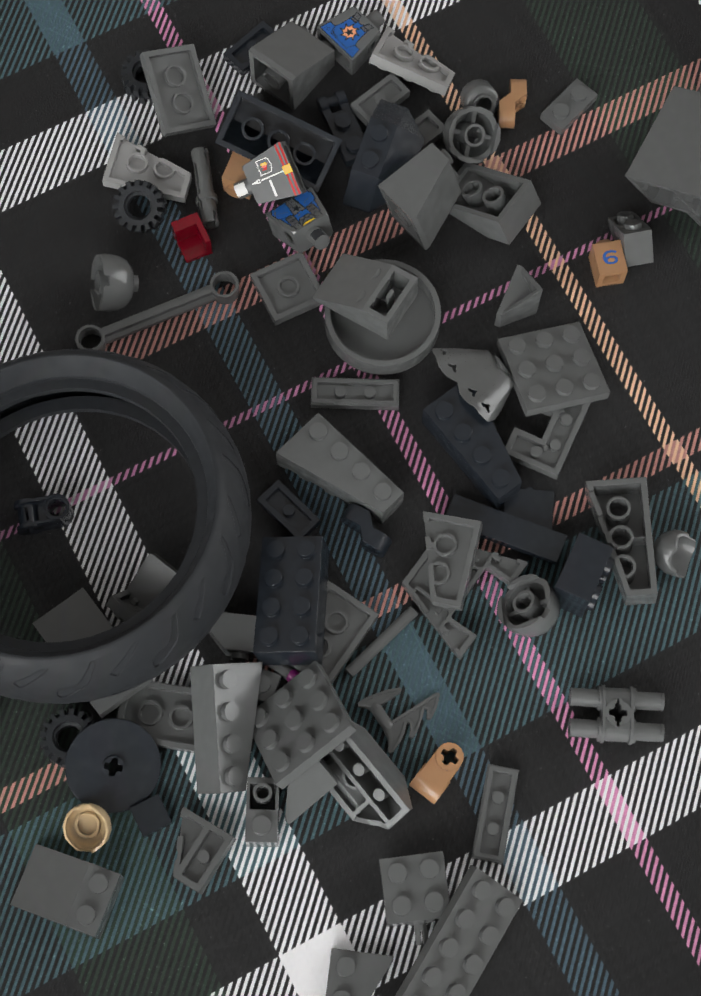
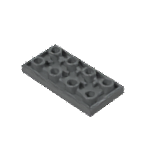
M84 588L78 590L32 623L45 642L73 641L113 628ZM151 679L117 695L89 702L102 719L153 682V680Z

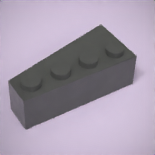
M319 413L276 452L277 465L284 469H289L298 474V477L323 488L326 493L333 497L337 496L349 504L353 503L370 511L372 519L381 524L403 504L404 492Z

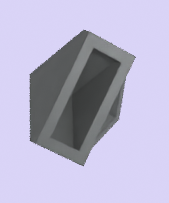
M517 265L497 311L494 324L497 327H502L537 313L543 288L520 265Z

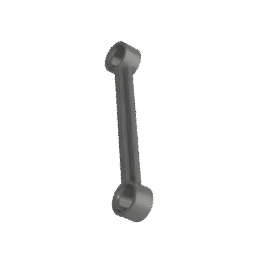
M221 271L211 278L210 285L103 328L95 325H85L76 333L75 341L78 349H87L81 345V341L84 337L94 334L101 337V342L92 349L105 351L109 343L216 301L224 305L231 304L239 296L238 279L231 272ZM222 281H229L235 285V289L229 294L222 295L215 291V286Z

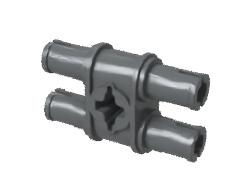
M605 685L598 686L597 689L570 687L569 706L596 707L597 711H599V717H597V720L569 718L568 737L596 738V741L602 744L604 741L625 742L627 745L635 744V741H664V724L636 722V719H634L636 710L663 711L665 706L664 693L639 692L632 686H629L628 689L605 687ZM615 705L618 714H623L618 722L615 721L613 715H609L615 708Z

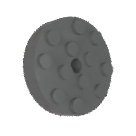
M376 259V261L393 264L418 277V295L388 340L326 306L325 330L333 350L348 365L370 374L389 375L414 367L430 353L439 334L441 305L435 288L420 271L396 260Z

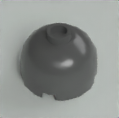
M464 106L455 110L447 118L443 128V141L446 149L456 159L466 163H481L485 161L483 159L492 155L497 150L500 142L501 128L491 111L479 106Z
M103 253L94 256L91 268V280H94L95 289H91L94 310L111 312L124 308L131 301L133 292H138V275H134L128 261L118 255Z
M534 574L523 575L510 582L507 586L509 591L505 594L504 598L500 596L498 600L497 614L500 622L518 636L527 638L541 636L556 624L560 615V600L553 591L554 588L544 578H539Z

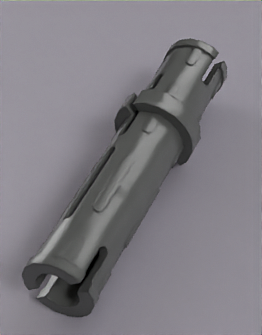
M196 147L191 151L197 188L196 205L199 207L200 218L204 228L214 229L219 226L216 208L218 196L214 192L209 150L208 148L204 149V147Z

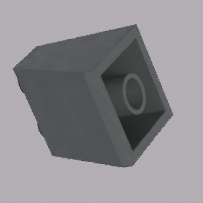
M290 21L249 49L251 81L292 110H295L335 66V50L328 42L320 41L314 37L306 27L298 26Z
M433 143L429 144L378 185L392 217L424 250L431 246L461 193L457 182L459 175L451 166L453 163L452 157L445 149L440 151Z

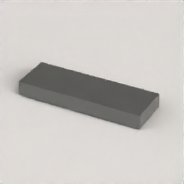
M312 377L311 408L399 410V379Z
M493 764L487 765L471 859L503 864L519 773L518 769Z

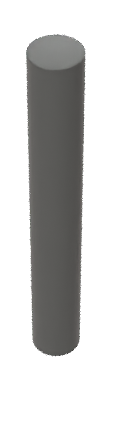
M409 606L344 669L347 674L353 678L416 618L418 613Z

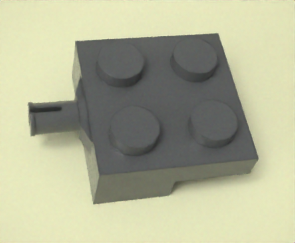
M443 851L379 859L387 927L405 924L414 926L416 945H422L420 932H422L423 945H425L428 940L427 924L439 920L450 902Z

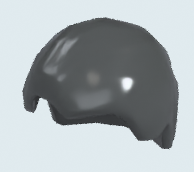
M674 529L662 533L653 544L656 566L668 575L684 578L696 547V540L691 538L689 533L682 530Z

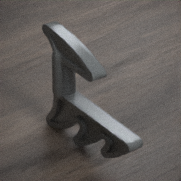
M401 688L388 689L373 694L359 701L357 706L371 711L387 738L388 753L392 754L401 743L407 724L410 725L409 738L413 739L420 726L424 710L427 711L426 719H432L440 697L438 692L392 721L382 705L400 695Z

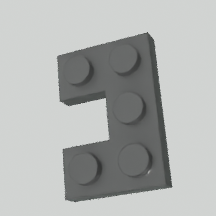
M390 73L350 104V108L368 126L369 120L381 99L399 105L410 97V90L393 73ZM429 109L414 120L425 140L422 150L443 137L444 124Z
M591 402L542 413L551 417L542 439L514 427L505 446L511 460L553 479H557Z

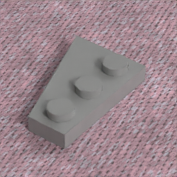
M387 26L371 54L369 63L381 70L396 74L406 81L423 86L433 93L445 96L455 72L432 56L421 55L413 49L415 44L408 39L404 42L394 36L395 30Z
M117 132L102 182L105 187L119 189L120 186H126L125 183L128 181L145 180L161 190L165 199L185 203L192 181V174L165 158H158L149 153L147 148L129 142L125 136Z

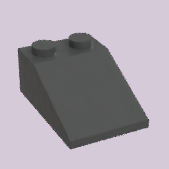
M465 162L457 172L459 175L457 182L461 193L449 214L487 238L510 245L541 205V202L531 180Z
M36 844L10 905L100 940L125 878L114 871Z

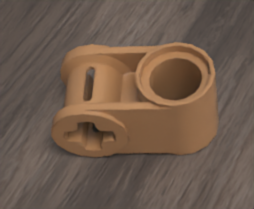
M447 742L438 747L429 761L422 766L409 786L435 804L451 783L450 780L464 760V754L459 745ZM450 751L455 754L453 760L456 764L450 762L448 765H445L442 762L444 756L441 753L448 754Z

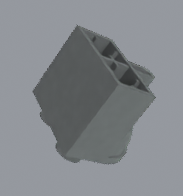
M701 85L697 91L673 86L625 177L651 203L686 212L699 226H701Z

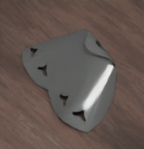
M432 348L441 371L448 378L458 382V389L462 398L468 404L474 406L487 422L495 420L502 411L514 386L512 376L502 361L492 351L490 353L489 350ZM448 364L456 365V372ZM468 389L477 391L475 397L472 396V392ZM482 403L489 404V413L486 407L482 406Z

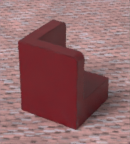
M197 212L171 222L173 237L186 263L212 254L211 240Z

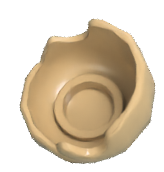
M82 803L74 806L66 814L62 826L65 839L76 851L91 853L99 850L109 840L112 831L111 819L106 810L93 803Z

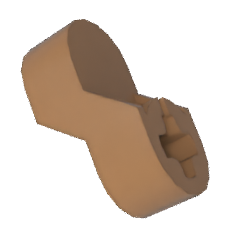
M510 79L509 94L499 100L497 123H499L500 128L514 129L515 113L524 108L526 104V79Z

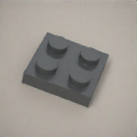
M302 252L295 253L250 274V279L275 326L322 305L312 299L320 284Z

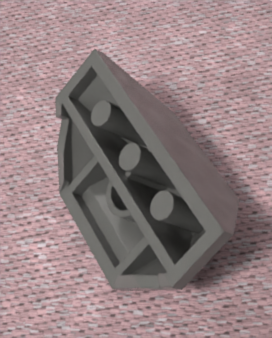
M353 722L357 731L323 757L324 761L340 778L338 784L329 792L353 821L391 829L413 809L405 776L368 731Z

